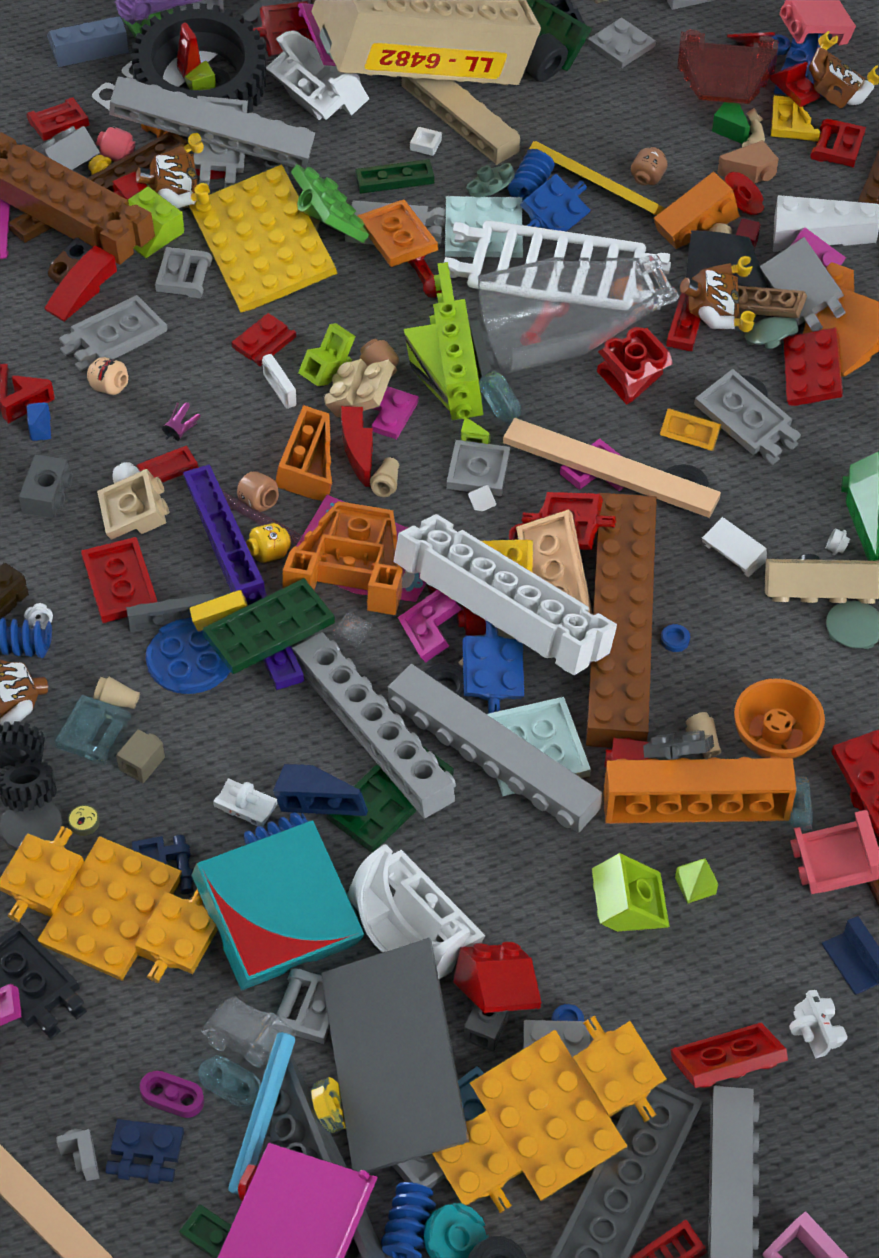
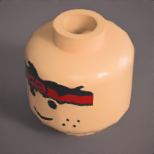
M101 357L90 364L87 378L93 390L116 395L127 385L128 372L124 363Z

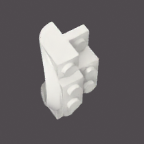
M288 31L276 38L283 52L266 67L267 71L284 85L291 98L318 120L322 117L327 120L335 111L342 108L350 115H353L369 100L361 85L359 75L357 73L339 72L336 66L323 65L313 41L297 31Z
M385 844L371 853L359 866L347 897L359 911L363 928L368 937L382 952L430 938L432 940L438 978L440 979L452 972L458 960L460 947H470L477 943H482L485 935L402 850L392 854L393 851ZM389 884L396 890L394 897H392Z

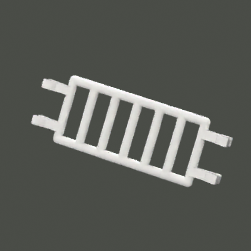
M491 220L485 221L482 228L469 227L460 222H455L454 224L455 242H477V249L472 264L459 262L445 257L444 262H448L450 278L466 277L468 278L467 284L470 288L624 312L630 311L633 303L646 305L656 310L661 308V290L650 289L647 291L636 288L642 267L669 274L671 262H669L670 254L645 253L646 245L639 242ZM492 231L507 233L494 281L479 279ZM517 235L532 237L520 285L505 283ZM542 239L558 241L545 289L530 286ZM568 243L583 245L571 293L556 290ZM593 246L609 249L597 297L581 294ZM619 250L634 252L623 301L607 298Z

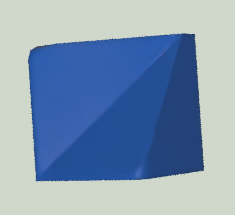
M48 403L28 404L27 420L30 439L32 441L51 439V416Z

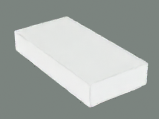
M273 355L263 356V375L286 408L289 409L296 406V389Z

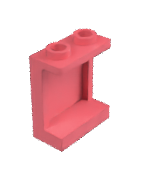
M785 0L780 10V17L797 44H803L808 33L825 34L827 31H830L829 34H832L833 37L838 36L837 44L839 46L849 43L856 28L840 0Z
M867 810L855 812L856 821L830 828L802 834L800 827L794 828L795 839L790 840L794 858L801 857L803 866L798 867L802 886L809 885L811 894L828 892L879 879V847Z

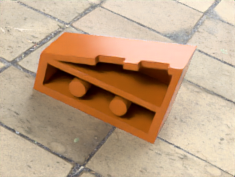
M713 171L653 219L657 231L675 249H678L690 243L691 230L709 231L714 224H727L739 218L740 215L733 189Z
M303 405L279 463L276 483L280 489L323 501L326 495L330 494L332 485L330 470L329 413Z

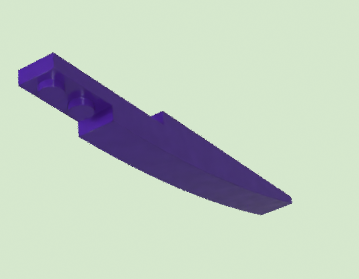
M210 464L183 472L190 494L231 593L241 590L248 606L267 597L264 581ZM291 646L263 659L276 690L304 682V674Z

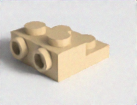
M362 359L342 364L338 368L337 373L332 377L333 386L330 388V393H327L324 397L325 405L336 417H341V406L363 407V411L379 407L395 366L389 359L372 363L369 366Z
M145 469L97 491L105 532L111 540L134 529L143 534L166 524L165 515L169 514V508L165 500L160 496L165 490L159 477L154 478L148 469Z

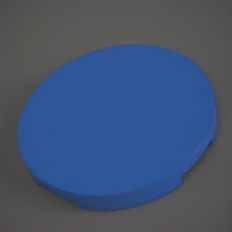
M192 618L179 619L158 630L159 633L152 639L146 649V664L151 677L160 686L172 692L181 694L201 693L220 684L230 673L228 667L203 636V630L197 631Z

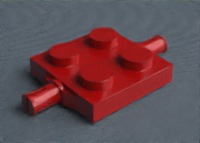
M308 1L269 5L259 8L262 26L253 28V30L257 29L260 37L264 38L268 57L279 56L283 52L276 38L285 32L297 31L313 41L305 18L299 17L300 8L298 4H308Z
M547 492L540 512H523L522 523H529L570 510L573 514L579 549L592 550L595 533L598 528H615L616 517L600 516L603 502L600 494Z

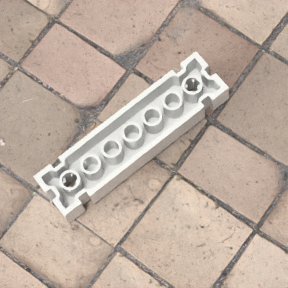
M435 514L421 521L420 529L413 525L398 534L393 562L403 567L407 572L420 573V579L428 585L438 589L450 599L465 606L474 614L492 623L496 628L503 630L517 641L538 652L541 656L545 658L555 657V664L563 670L575 675L587 668L589 662H596L610 653L617 628L616 623L599 613L592 615L588 612L589 607L464 530L459 532L453 530L454 524Z

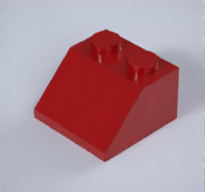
M503 942L502 945L477 943L470 947H460L453 982L483 1013L541 1008L542 1002L532 958L521 949L520 945L514 942Z

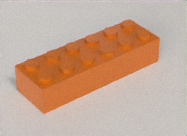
M775 756L763 759H752L749 757L720 759L712 757L692 760L688 758L676 760L650 758L646 760L617 759L607 761L603 790L605 823L789 821L797 790L793 758Z

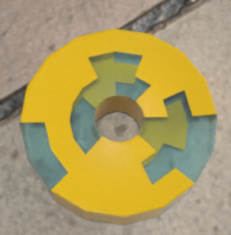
M331 1077L316 1081L312 1087V1102L318 1120L328 1132L334 1133L345 1129L338 1082Z

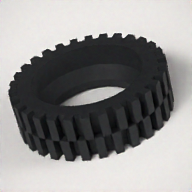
M200 3V9H193V4H186V10L181 11L180 6L173 7V14H169L167 10L160 12L161 20L154 16L150 19V26L144 24L141 28L142 34L137 33L135 37L136 43L132 45L131 61L133 79L147 85H158L162 89L172 92H182L196 99L197 96L246 100L248 101L247 113L253 112V105H259L260 96L263 97L266 87L263 39H260L258 30H253V24L250 21L244 23V16L239 13L233 17V10L226 8L224 13H222L218 5H213L212 10H208L207 4ZM187 23L197 38L199 51L216 53L232 64L236 72V76L232 80L213 89L188 90L174 86L163 79L167 66L177 58L181 24Z

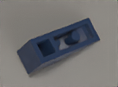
M284 764L273 789L281 812L366 816L368 813L359 789L313 765Z

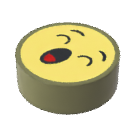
M79 805L73 808L68 815L70 830L79 836H87L94 833L100 824L97 810L90 805Z

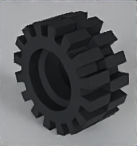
M9 721L4 722L3 725L0 724V768L3 769L8 765L14 767L15 762L20 761L22 764L25 763V759H31V763L35 759H39L42 763L45 744L44 733L42 731L38 732V728L35 726L29 728L30 724L28 723L19 725L20 721H14L12 725Z
M25 759V763L21 764L20 761H17L14 767L8 765L6 766V771L2 770L0 772L1 799L4 806H9L10 810L14 811L18 807V811H24L28 807L29 811L34 810L36 805L41 808L44 806V801L49 803L52 801V797L56 795L57 789L51 765L48 766V763L45 761L41 763L39 759H35L31 763V759Z

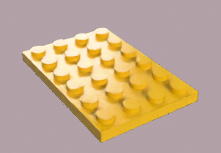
M282 164L210 194V199L206 204H201L196 200L195 204L189 205L240 313L255 309L338 274L309 215L298 209L297 202L299 196Z

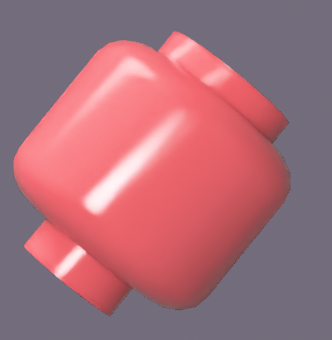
M114 126L109 127L105 132L101 131L96 141V145L99 146L100 155H103L105 158L109 157L114 162L131 154L135 149V141H133L132 135Z

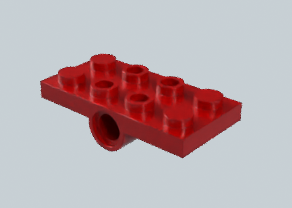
M879 730L833 745L831 753L851 788L850 798L853 806L858 808L859 811H868L872 828L879 839Z

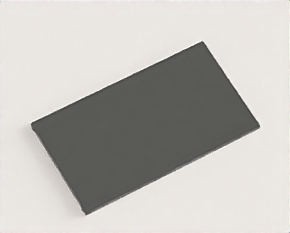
M426 938L322 972L352 1169L358 1172L365 1170L369 1173L469 1142L432 940Z

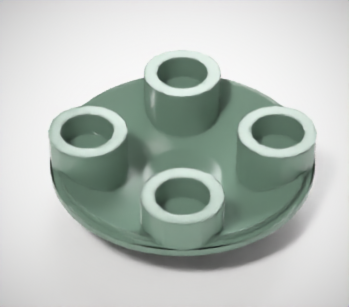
M505 163L491 168L489 165L481 167L477 171L478 176L467 184V191L472 197H485L499 192L514 178L515 171L511 163Z
M772 316L755 323L751 331L745 332V339L748 345L764 344L766 349H771L779 346L781 339L797 333L799 329L794 318Z
M852 600L846 603H839L829 611L826 626L829 637L834 642L850 648L869 649L879 641V612L871 605Z

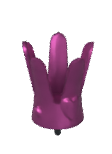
M179 403L176 404L170 420L162 427L163 432L167 435L166 439L173 436V439L179 441L188 429L197 424L196 421L201 417L200 414H195L181 424L183 417L190 407L189 403H185L175 415Z

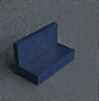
M859 916L847 920L844 933L822 942V946L855 995L879 985V946Z

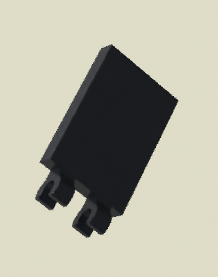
M21 923L0 937V988L8 984L18 987L22 1016L19 1019L27 1027L36 1022L41 1030L52 1039L61 1032L56 1026L58 1021L49 1013L53 1008L62 1002L76 1020L87 1012L82 1006L84 1001L75 993L80 989L78 981Z

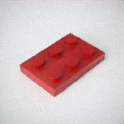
M836 327L783 338L788 405L798 406L843 397L839 335Z
M137 537L81 550L84 566L102 623L128 617L126 607L158 602Z
M762 1022L670 1049L673 1062L694 1088L710 1087L718 1081L728 1078H740L748 1072L758 1069H770L778 1063L788 1061L786 1048Z

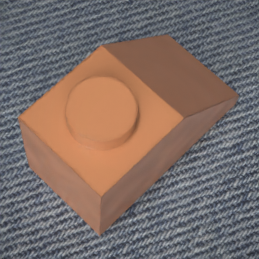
M761 140L721 155L719 157L717 173L725 177L730 172H739L747 176L754 183L763 180L769 181L776 176L779 158Z

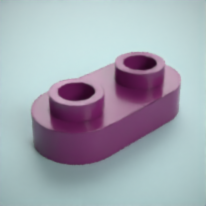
M163 1071L149 1072L140 1082L141 1097L149 1106L184 1118L196 1116L203 1109V1091L194 1082ZM155 1087L163 1089L159 1095H154L151 1091ZM185 1098H192L194 1100L191 1105L185 1106L182 1104Z

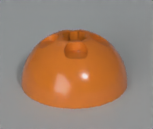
M766 679L750 685L741 693L735 705L734 720L739 737L755 754L763 758L777 756L794 759L808 752L816 744L824 728L825 715L818 698L806 687L786 679Z

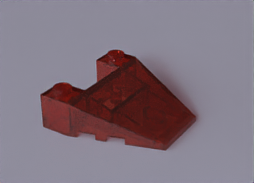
M698 30L681 31L677 69L679 72H684V79L691 82L690 87L699 100L750 104L760 93V88H765L770 76L775 74L778 40L770 36H761L753 39V47L705 43V33H700Z

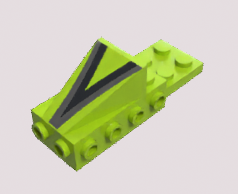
M448 262L437 263L439 274L434 275L436 291L442 290V293H437L438 303L433 304L435 315L429 316L431 325L404 329L410 367L450 411L451 420L482 416L484 413L465 299L454 301Z

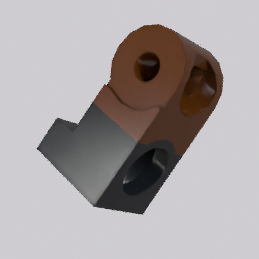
M76 237L50 265L48 270L49 278L60 284L72 267L93 246Z

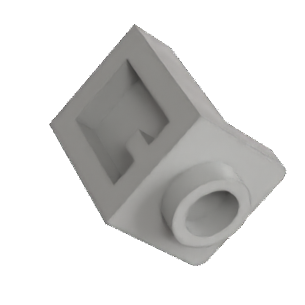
M73 1129L67 1131L64 1135L56 1137L60 1154L73 1153L76 1171H83L86 1181L100 1179L94 1143L89 1129Z

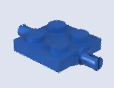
M557 174L552 176L520 204L531 219V222L526 226L569 231L591 211L579 198V195L587 189L586 184L582 186L584 182L579 181L574 187L570 188Z
M485 620V636H465L463 638L464 696L479 697L487 700L489 714L500 711L501 700L522 699L524 697L523 643L516 639L498 636V628Z

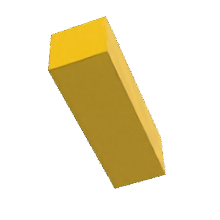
M238 590L190 607L189 609L192 621L199 632L204 627L248 605L242 591Z

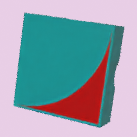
M313 820L196 863L193 870L192 878L209 917L219 930L223 950L241 991L283 975L297 965L318 961L355 946L364 936L361 925Z

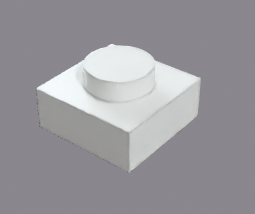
M418 127L410 142V150L434 156L442 140V132Z

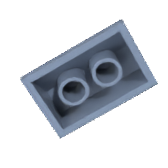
M120 16L66 28L63 27L51 30L47 34L58 67L129 52L127 33Z

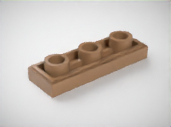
M738 286L739 313L751 311L755 315L799 318L807 298L805 291Z

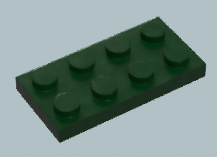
M526 0L541 27L538 37L549 33L567 48L568 55L562 69L568 71L592 28L545 0Z
M305 578L204 627L203 636L231 673L235 674L334 624L335 616Z
M422 745L426 752H429V750ZM435 755L440 768L444 772L448 771L453 776L454 768ZM378 764L354 786L362 793L368 810L366 816L326 814L330 822L371 853L377 850L417 811Z

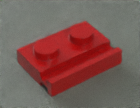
M267 313L231 342L232 348L249 360L257 363L258 366L263 365V356L268 354L274 356L296 338V331L289 330L286 324Z

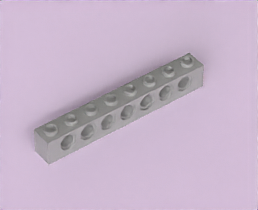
M321 632L292 648L305 679L424 819L455 802L454 788L456 783L453 776L448 771L444 772L440 768L435 755L431 751L426 752L422 747L419 737L414 732L410 733L406 729L401 716L398 713L393 714L385 698L373 691L367 677L359 675L353 661L350 658L345 659L334 640L330 641Z

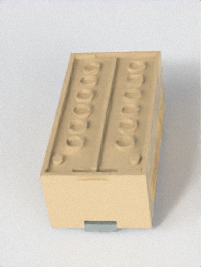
M315 0L311 11L320 29V39L327 54L335 62L338 71L349 74H367L370 76L387 75L390 77L401 76L414 79L428 78L456 80L458 82L470 81L482 84L519 85L541 30L526 0Z

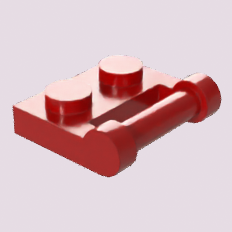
M73 97L66 99L65 103L45 110L26 113L30 125L34 127L43 141L51 140L52 137L72 126L77 130L83 126L87 127L90 125L88 116Z
M824 119L820 126L821 133L817 145L812 149L810 158L820 162L828 161L854 167L866 127ZM837 133L833 149L826 148L830 135Z

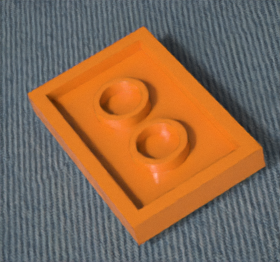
M404 199L358 215L365 223L363 227L368 232V237L390 267L438 251V242Z

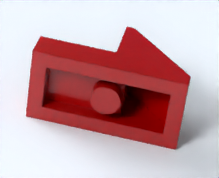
M807 62L790 66L770 76V80L799 107L820 98V94L814 89V84L806 78Z
M12 376L15 393L0 400L2 417L9 424L27 414L28 404L48 403L54 400L52 382L49 379Z

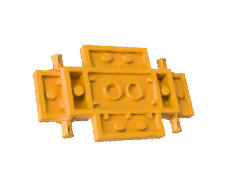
M61 826L53 841L43 840L27 833L0 877V891L12 896L16 900V903L7 915L11 920L14 921L15 919V922H20L27 908L51 917L38 938V941L45 948L121 981L138 955L155 962L150 973L147 975V978L155 981V983L160 982L167 967L179 968L190 974L194 973L218 928L209 917L207 910L202 906L203 901L198 889L191 900L173 895L181 880V870L100 836L84 861L82 856L64 847L73 834L70 829Z
M596 1016L590 1018L596 1030H594L587 1019L583 1022V1025L587 1028L593 1041L586 1049L573 1057L557 1031L553 1030L470 1082L486 1111L474 1119L466 1121L469 1142L432 1153L462 1204L469 1205L479 1198L490 1196L499 1213L504 1212L505 1209L500 1203L499 1198H501L507 1209L512 1204H510L501 1188H503L506 1182L524 1172L539 1199L543 1201L627 1148V1144L610 1117L625 1107L633 1105L637 1108L644 1122H647L650 1118L643 1107H645L651 1118L655 1117L657 1114L646 1097L652 1089L667 1080L631 1021L614 1031L605 1033Z

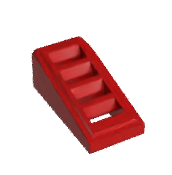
M187 23L181 24L177 54V69L184 78L201 64L197 38Z
M685 1219L629 1258H646L647 1256L649 1258H657L654 1252L659 1249L665 1258H674L666 1247L671 1242L681 1255L678 1258H699L706 1254L707 1250ZM683 1235L692 1247L687 1252L678 1240Z

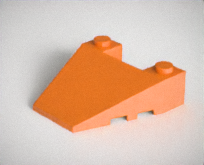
M831 262L826 269L844 294L838 300L846 313L836 318L829 306H827L815 315L823 326L821 330L837 328L841 376L845 377L869 362L870 357L879 352V301L855 293L854 270ZM807 322L805 323L803 334L813 332Z
M337 501L319 520L318 527L313 532L309 531L304 536V541L298 547L294 546L289 552L283 568V588L305 578L313 590H315L317 582L368 590L367 611L396 615L402 597L403 569L393 562L397 545L393 510Z

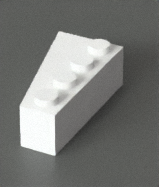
M778 195L774 215L773 252H779L790 247L804 227L828 245L843 244V246L876 243L879 232V204Z

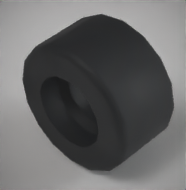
M549 33L539 36L525 71L536 81L544 82L548 80L564 65L568 55L567 48Z

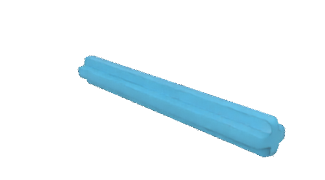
M279 1032L276 1034L231 1177L228 1191L238 1196V1185L248 1164L257 1166L295 1044V1037L288 1033Z

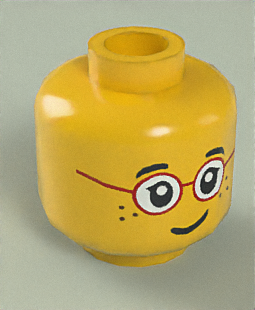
M271 523L253 528L246 544L251 555L258 562L266 563L284 558L291 546V541L285 528L276 523Z

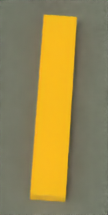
M533 141L529 148L538 149L548 154L555 163L655 215H658L665 209L663 206L537 141Z

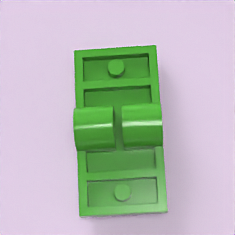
M296 164L291 173L303 190L297 202L298 209L320 220V222L364 243L369 236L363 227L365 223L354 214L356 210L346 202L347 197L337 189L339 187L338 184L328 177L326 179L319 177L320 175L311 167L307 166L305 169Z

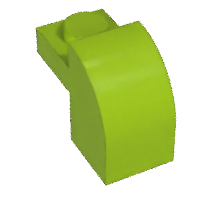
M336 323L329 324L321 347L307 349L298 373L316 386L328 385L332 382V377L337 373L338 368L342 364L352 361L348 354L356 336Z

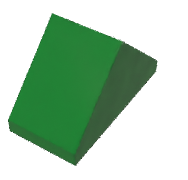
M731 94L714 114L712 132L743 144L748 141L750 126L736 95Z

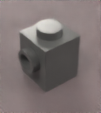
M474 1004L464 1026L463 1040L494 1052L508 1022L509 1011L483 1013Z

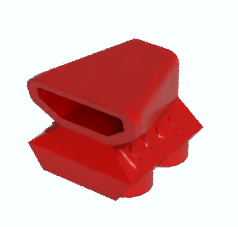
M635 327L628 331L627 337L624 339L611 338L606 341L605 347L598 351L605 361L598 365L597 373L627 405L661 377L664 368L673 363L670 352L648 328Z

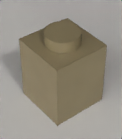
M139 729L116 755L119 770L142 783L148 779L165 758L162 741L156 735L146 734Z

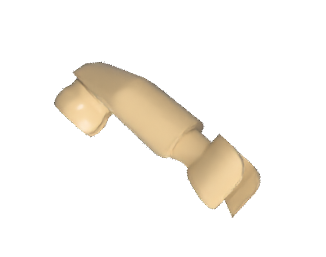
M755 108L746 113L751 121L750 130L752 134L748 138L749 141L744 142L742 147L761 140L765 141L763 127L760 123L763 118L757 114Z

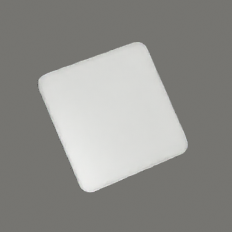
M488 485L468 494L474 510L485 511L496 506L495 499Z

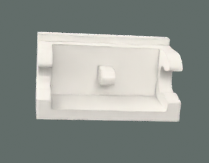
M723 517L702 537V542L706 544L705 546L708 549L712 547L739 566L747 577L751 576L766 562V548Z

